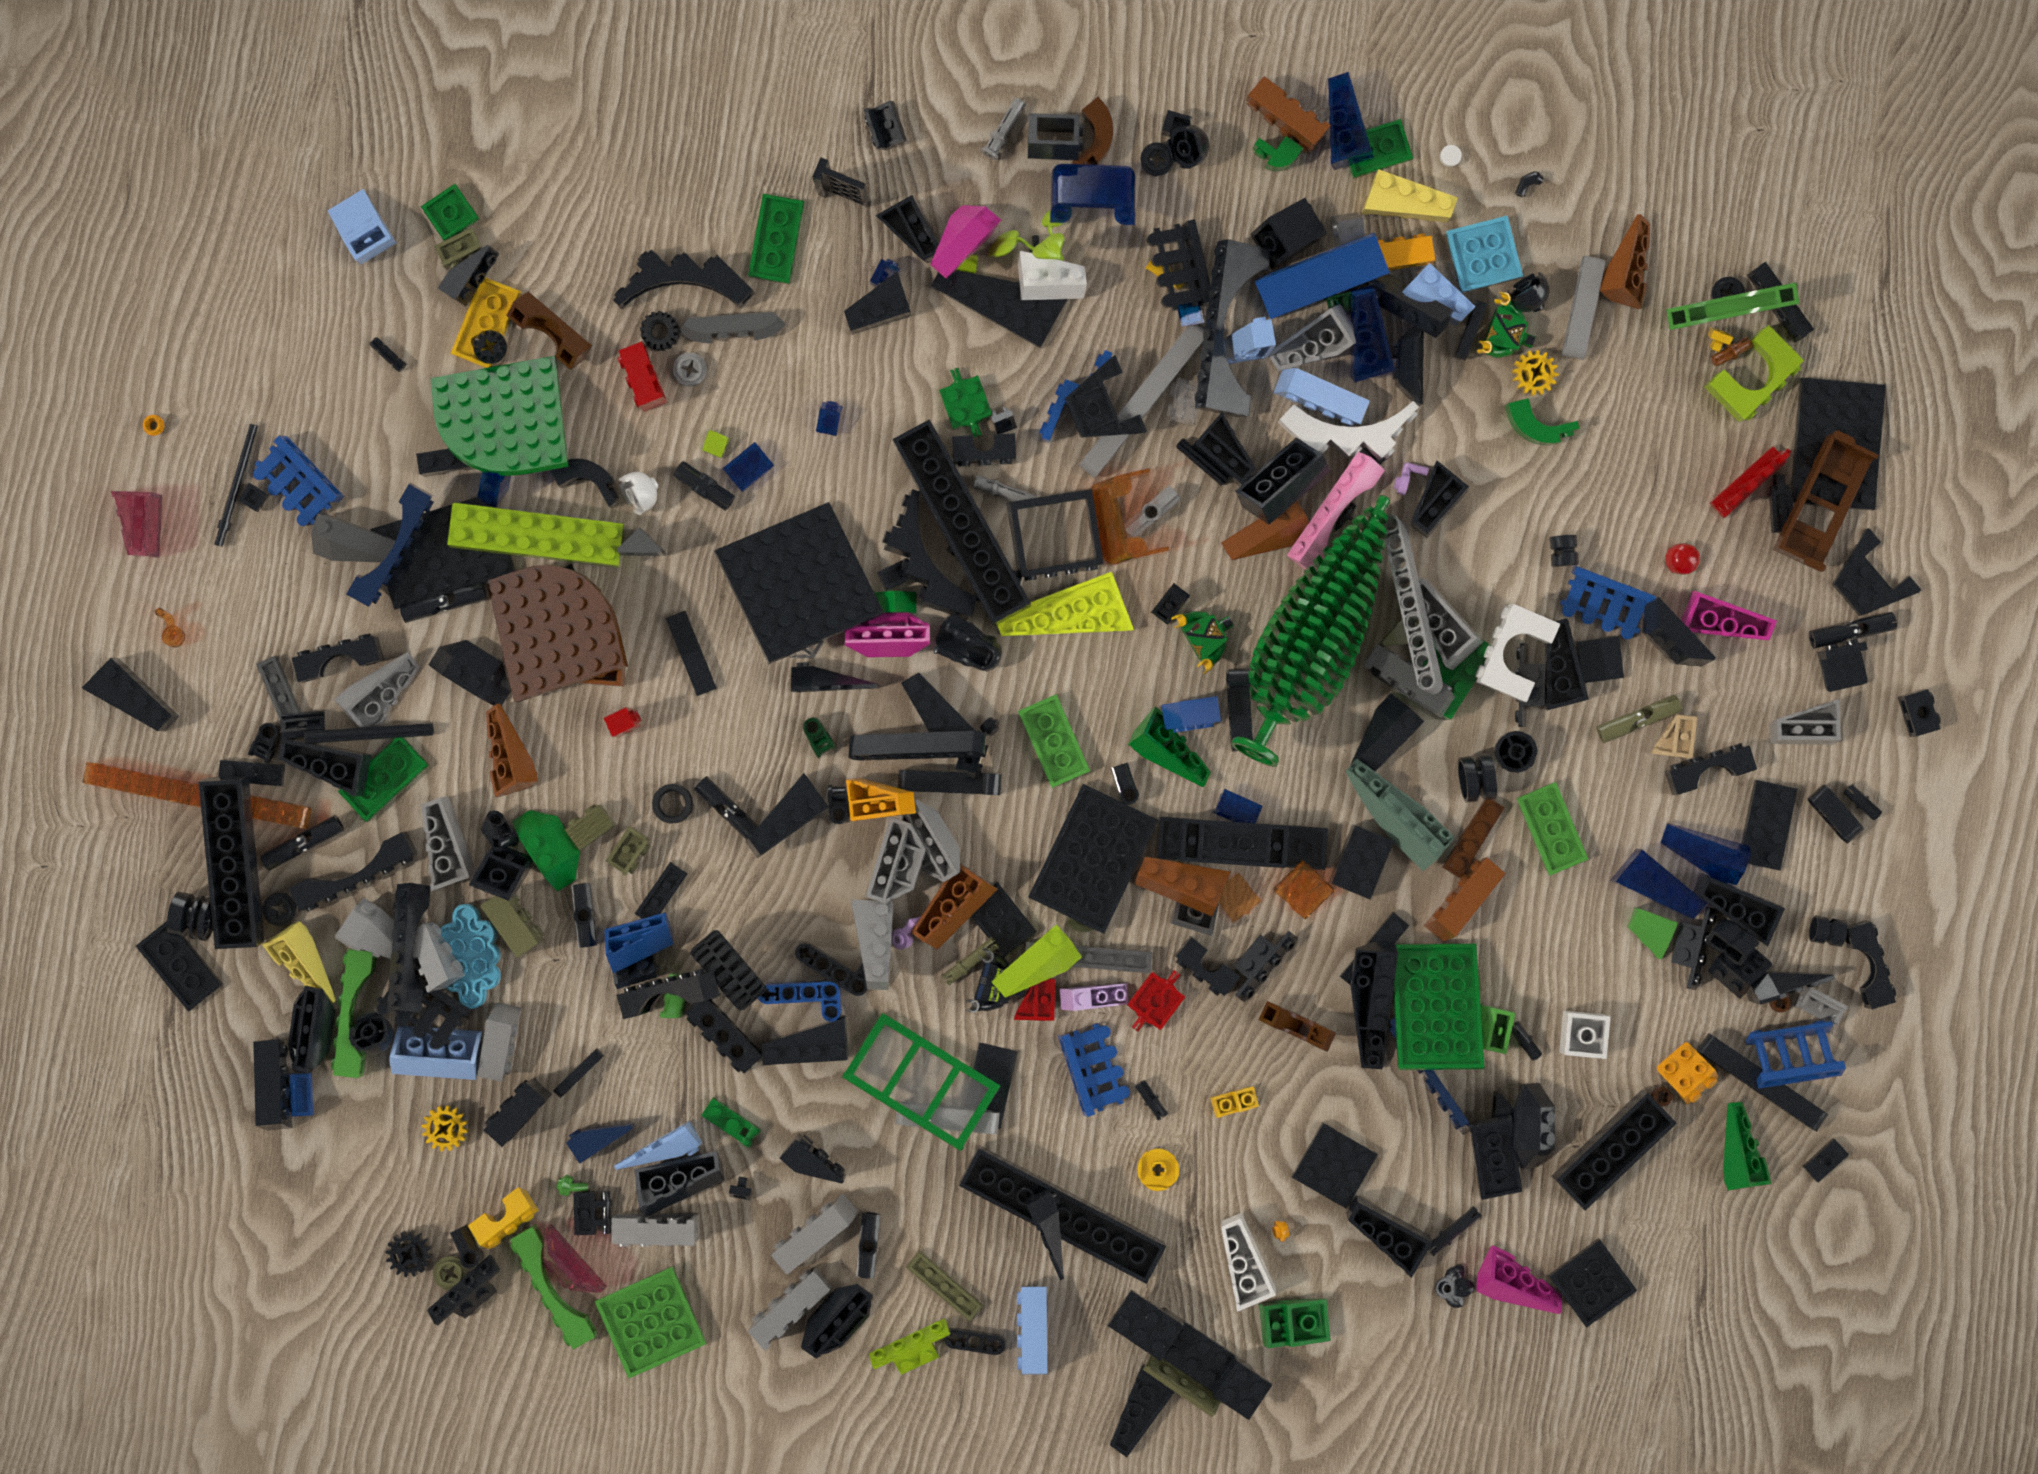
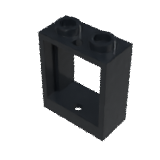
M1029 113L1027 159L1078 161V153L1083 152V139H1079V137H1083V124H1079L1080 115ZM1037 131L1074 133L1073 141L1037 140Z

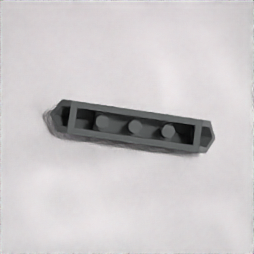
M773 312L688 318L679 333L688 339L700 343H713V337L715 336L716 339H729V335H737L738 338H748L750 334H754V340H760L776 334L786 324Z

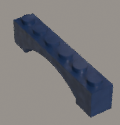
M412 483L408 484L399 500V503L402 504V522L393 548L374 570L364 576L358 574L346 595L368 607L372 603L377 604L382 595L379 592L382 585L387 586L392 577L389 574L392 567L397 568L403 558L400 556L403 548L408 549L413 540L410 536L413 530L418 531L424 520L421 519L424 511L427 513L430 511L434 503L431 500L432 494Z

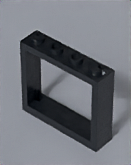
M1092 489L1006 503L1018 578L1024 577L1025 581L1036 580V575L1045 574V578L1055 577L1059 571H1065V575L1078 573L1077 569L1084 567L1086 571L1098 570V565L1104 564ZM1085 499L1094 560L1027 570L1017 510Z

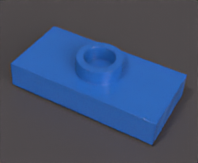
M312 1072L289 1074L291 1117L314 1115Z

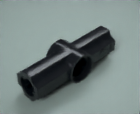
M685 461L678 465L673 474L678 480L691 487L692 491L705 500H710L724 511L731 506L736 497L718 485V482L704 472H699Z
M591 883L573 884V918L576 922L578 948L597 946ZM582 909L589 912V919L587 921H583L579 916Z
M862 1212L856 1277L869 1279L875 1276L881 1214ZM869 1240L873 1242L874 1247L871 1250H867L863 1247L862 1243Z

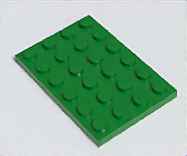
M1397 944L1398 960L1394 981V1007L1398 1070L1484 1069L1477 945Z

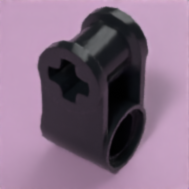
M276 722L261 725L249 748L248 755H255L269 764L276 753L277 746L282 737L281 725ZM270 726L273 727L275 731L273 737H270L267 733V730Z
M828 785L829 818L835 824H844L849 818L847 785L845 787ZM834 793H844L843 795H834ZM837 809H842L845 813L841 821L834 819L833 814Z
M495 810L488 812L481 826V832L490 842L492 848L496 852H502L506 847L517 846L519 843L518 835L504 815Z

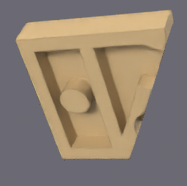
M1674 715L1652 748L1651 754L1693 759L1697 717Z

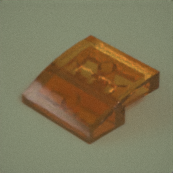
M1303 860L1273 888L1274 892L1289 903L1291 909L1304 919H1307L1335 892L1334 888Z

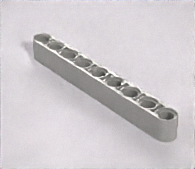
M1198 322L1188 325L1117 415L1119 422L1139 414L1142 419L1203 343L1205 327ZM1129 435L1101 436L1079 466L1096 478Z
M1388 515L1387 524H1382L1387 529L1385 544L1417 684L1425 692L1434 695L1442 690L1443 682L1407 526L1395 515ZM1397 523L1396 528L1391 530L1392 526ZM1401 542L1400 548L1396 550L1397 544ZM1406 561L1404 568L1400 569L1401 564ZM1410 581V585L1405 588V584ZM1415 600L1413 607L1409 608L1411 601ZM1419 620L1418 626L1414 628L1415 621ZM1424 639L1423 645L1418 647V643ZM1428 659V664L1422 667L1423 662ZM1433 679L1432 685L1427 687L1428 681Z

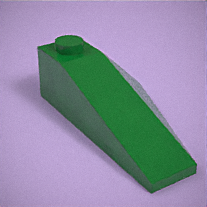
M1743 1102L1727 1103L1723 1163L1724 1183L1727 1186V1191L1772 1184L1765 1157H1760L1757 1149L1759 1142L1753 1138L1750 1132L1752 1125Z

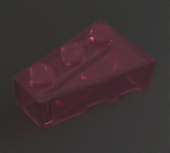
M111 491L118 509L116 510L117 517H120L123 528L121 532L127 555L159 558L162 495L152 492Z

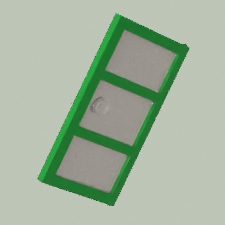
M884 1013L881 1014L842 1076L843 1079L959 1151L964 1149L965 1143L1000 1088V1085Z

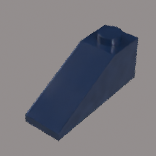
M632 1122L586 1128L583 1131L577 1129L568 1135L570 1139L566 1144L580 1164L632 1130L635 1124Z

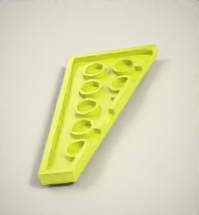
M1112 571L1030 602L1031 607L997 625L1001 636L1134 631Z

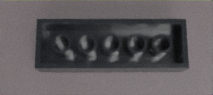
M1641 1090L1551 1177L1586 1211L1677 1123L1648 1092Z

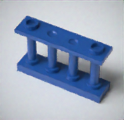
M1820 1020L1811 1025L1766 1032L1762 1030L1751 1032L1745 1043L1746 1045L1755 1044L1763 1070L1756 1080L1758 1089L1842 1076L1846 1069L1844 1061L1833 1059L1826 1035L1833 1026L1832 1021L1825 1022ZM1818 1035L1825 1059L1824 1064L1816 1065L1813 1063L1805 1036ZM1797 1038L1804 1062L1803 1067L1795 1068L1792 1066L1785 1039ZM1776 1041L1783 1064L1782 1070L1774 1071L1771 1069L1764 1046L1766 1042Z

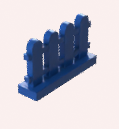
M278 436L273 441L277 447L272 445L269 448L271 453L262 462L258 460L255 463L257 468L254 470L253 476L257 480L268 478L271 481L268 486L269 494L279 495L282 493L286 497L282 502V506L287 511H292L296 508L300 512L297 516V523L300 526H307L310 523L314 525L318 513H321L324 509L329 510L332 507L329 504L330 502H340L345 496L288 436ZM282 462L286 468L275 477L272 472ZM297 478L300 484L290 493L286 487ZM311 493L315 498L305 508L301 502Z
M1574 565L1571 573L1575 575L1574 580L1569 579L1568 584L1571 587L1566 600L1561 599L1560 604L1563 605V615L1571 617L1575 614L1576 610L1582 612V622L1588 625L1592 624L1595 618L1601 619V628L1606 632L1612 631L1615 625L1622 627L1620 634L1624 639H1631L1634 633L1639 634L1640 628H1637L1644 613V606L1647 602L1655 599L1656 596ZM1588 580L1595 582L1594 587L1587 586ZM1608 588L1615 590L1613 595L1606 593ZM1584 590L1591 592L1586 606H1579L1578 604ZM1627 595L1634 597L1633 602L1626 600ZM1603 598L1610 600L1605 615L1598 613ZM1623 605L1630 607L1624 622L1617 620Z
M1098 1023L1092 1024L1094 1029L1079 1033L1078 1030L1072 1031L1073 1036H1070L1068 1033L1058 1035L1083 1116L1086 1117L1095 1115L1094 1109L1097 1108L1098 1112L1103 1111V1106L1117 1101L1118 1105L1123 1104V1099L1130 1095L1129 1088L1123 1085L1118 1086L1116 1080L1123 1076L1122 1067L1112 1066L1110 1059L1117 1055V1049L1114 1046H1105L1103 1040L1110 1036V1028L1099 1026ZM1098 1041L1100 1049L1085 1053L1083 1046ZM1078 1048L1080 1056H1076L1074 1049ZM1104 1061L1106 1069L1095 1073L1091 1072L1090 1066ZM1084 1068L1086 1076L1082 1075L1081 1069ZM1111 1081L1113 1089L1098 1093L1096 1086ZM1091 1088L1093 1096L1089 1097L1087 1089Z

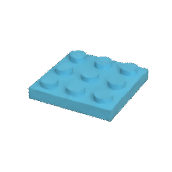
M1508 215L1445 232L1461 293L1523 277Z

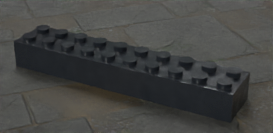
M930 419L893 438L895 448L993 626L1031 607L1026 593Z
M978 1145L959 1181L960 1187L1034 1226L1035 1224L1028 1210L1026 1198L1050 1188L1051 1193L1056 1192L1060 1201V1205H1057L1059 1211L1061 1240L1145 1284L1148 1283L1166 1248L1164 1241Z

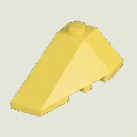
M300 921L288 926L262 944L279 966L283 964L291 971L290 977L300 980L304 986L323 989L331 1004L336 1001L314 940L309 934L307 927Z

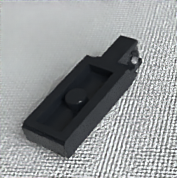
M1785 474L1773 475V486H1770L1769 489L1771 533H1781L1793 508L1792 490H1790V485H1786Z

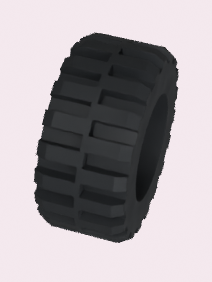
M713 930L691 949L690 954L705 972L713 970L717 986L739 1011L745 1010L765 993L767 988L719 930Z

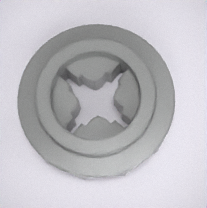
M684 353L674 362V376L684 386H695L702 383L706 376V363L701 356L695 353ZM693 361V368L698 373H691L688 377L687 371L682 367H689Z

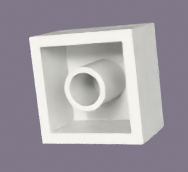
M1563 1010L1559 1052L1570 1056L1607 1059L1610 1016Z

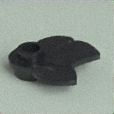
M1461 1265L1449 1268L1445 1276L1437 1280L1434 1286L1436 1294L1440 1298L1445 1299L1447 1304L1453 1308L1463 1307L1462 1297L1469 1296L1475 1289V1285L1470 1280L1463 1278L1464 1266ZM1448 1285L1447 1291L1444 1292V1286Z

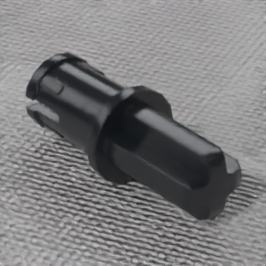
M1853 783L1848 788L1854 794L1847 789L1843 791V794L1856 804V808H1860L1872 820H1876L1882 814V811L1869 800V796H1865Z
M1519 1021L1514 1022L1515 1027L1512 1026L1511 1033L1518 1041V1046L1525 1050L1531 1060H1537L1542 1055V1052L1532 1040V1035H1528Z
M1145 1080L1138 1082L1135 1087L1144 1099V1105L1150 1108L1157 1120H1160L1161 1116L1164 1118L1168 1112L1159 1101L1158 1094H1154Z

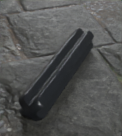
M1182 438L1177 443L1176 448L1220 486L1226 483L1228 476L1189 442Z

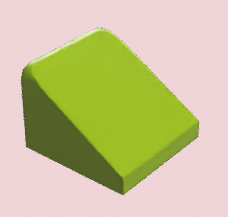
M971 255L956 270L975 274L978 264L977 255Z
M709 430L702 450L722 459L730 439Z

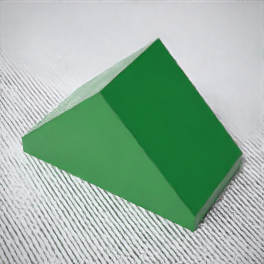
M874 592L884 613H916V592Z

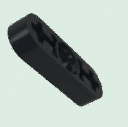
M1478 300L1471 311L1455 354L1456 358L1464 361L1470 352L1487 307L1486 303Z
M596 1048L553 1092L559 1098L564 1096L604 1055Z
M950 1328L949 1337L956 1333L958 1338L963 1339V1334H967L965 1345H962L963 1340H956L955 1343H951V1339L948 1336L944 1338L945 1344L951 1349L990 1355H999L1005 1349L1004 1338L999 1334ZM978 1336L981 1340L980 1345L972 1347L968 1342L969 1338ZM984 1337L987 1338L989 1343H993L997 1339L998 1343L1002 1345L998 1346L997 1350H994L992 1345L986 1344L985 1349L983 1348Z

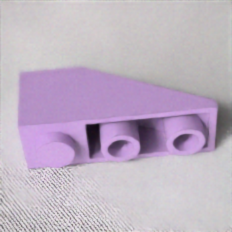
M1127 983L1061 988V1010L1077 1011L1125 1005L1128 1003Z

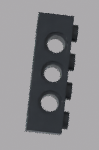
M712 999L697 1002L686 1012L688 1015L686 1019L694 1027L698 1026L703 1031L701 1033L708 1042L713 1041L718 1046L716 1048L718 1053L724 1058L727 1056L732 1061L730 1063L731 1066L738 1073L742 1071L745 1074L762 1057V1051ZM705 1015L713 1016V1025H706L703 1018ZM719 1030H726L728 1032V1040L723 1041L718 1037ZM740 1045L744 1050L743 1055H735L733 1053V1046Z

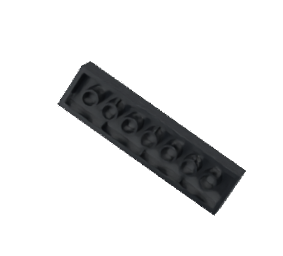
M249 776L205 778L198 783L215 949L258 947L264 942Z

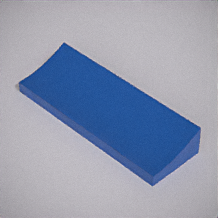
M1374 232L1259 277L1255 280V283L1269 317L1273 319L1389 274L1390 271Z

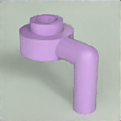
M1408 462L1405 463L1401 477H1396L1393 489H1397L1396 494L1405 496L1411 472L1427 476L1429 468Z
M921 916L909 919L904 927L893 931L892 943L897 949H905L912 945L913 936L911 931Z

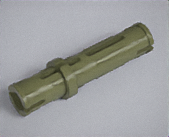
M990 937L963 960H958L954 967L943 973L942 977L944 980L952 975L946 983L951 985L963 974L967 975L972 967L982 961L979 959V956L984 958L987 952L982 950L983 948H987L991 952L998 949V943L989 947L995 942L994 938Z

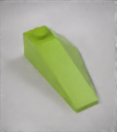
M1056 924L992 981V984L1006 998L1066 972L1082 956L1072 941Z

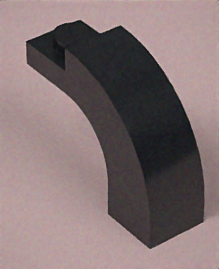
M576 458L568 459L569 467L550 470L560 488H564L577 480H589L596 484L611 509L619 505L616 500L619 498L614 487L609 488L616 481L610 473L598 464Z

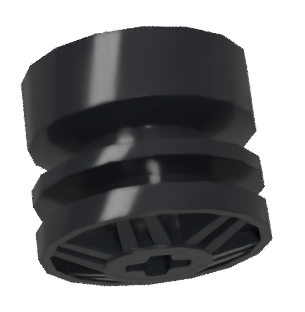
M176 892L168 910L167 933L178 937H186L189 933L191 939L198 938L201 941H207L213 932L210 897L206 898L201 895L195 900V896L191 893Z

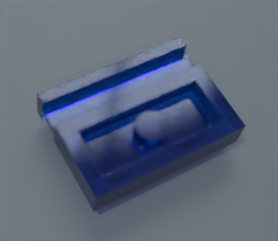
M754 442L723 467V470L743 493L775 465L757 443Z

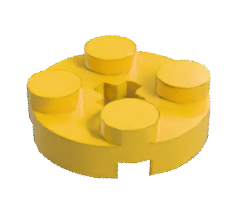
M1153 1148L1142 1154L1137 1164V1174L1141 1182L1148 1189L1164 1191L1177 1181L1179 1164L1175 1156L1168 1150ZM1156 1164H1160L1164 1168L1160 1175H1156L1155 1171H1152Z

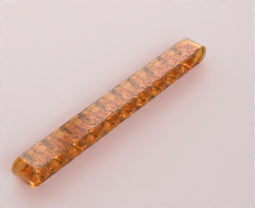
M86 762L82 783L201 808L199 784ZM251 795L253 819L308 829L312 808Z

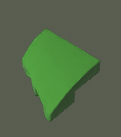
M1634 907L1628 928L1653 952L1656 958L1662 959L1678 923Z
M671 973L669 977L676 975L678 979L677 975H680V973ZM665 993L664 1011L660 1012V1018L684 1017L686 1000L677 995Z

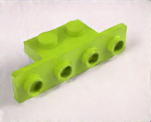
M942 1319L934 1322L927 1327L870 1352L869 1357L873 1369L893 1361L902 1375L939 1358L933 1342L950 1335L947 1321Z

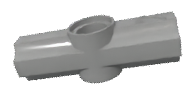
M1169 485L1121 527L1134 540L1180 501L1181 498ZM1149 507L1154 508L1157 511L1156 517H1147L1146 509Z

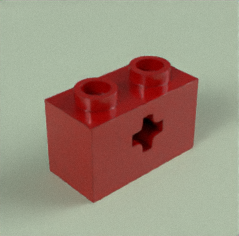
M625 707L603 718L611 736L616 738L640 728L639 722L642 721L638 711H634V709Z

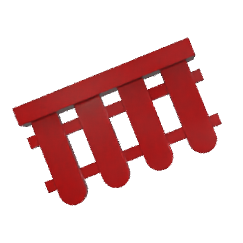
M1774 446L1770 447L1709 503L1722 518H1725L1787 462L1786 459L1790 456L1791 451L1787 448L1785 451L1778 452Z

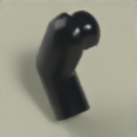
M1533 171L1522 176L1515 195L1525 197L1529 186L1542 184L1544 178L1540 172Z

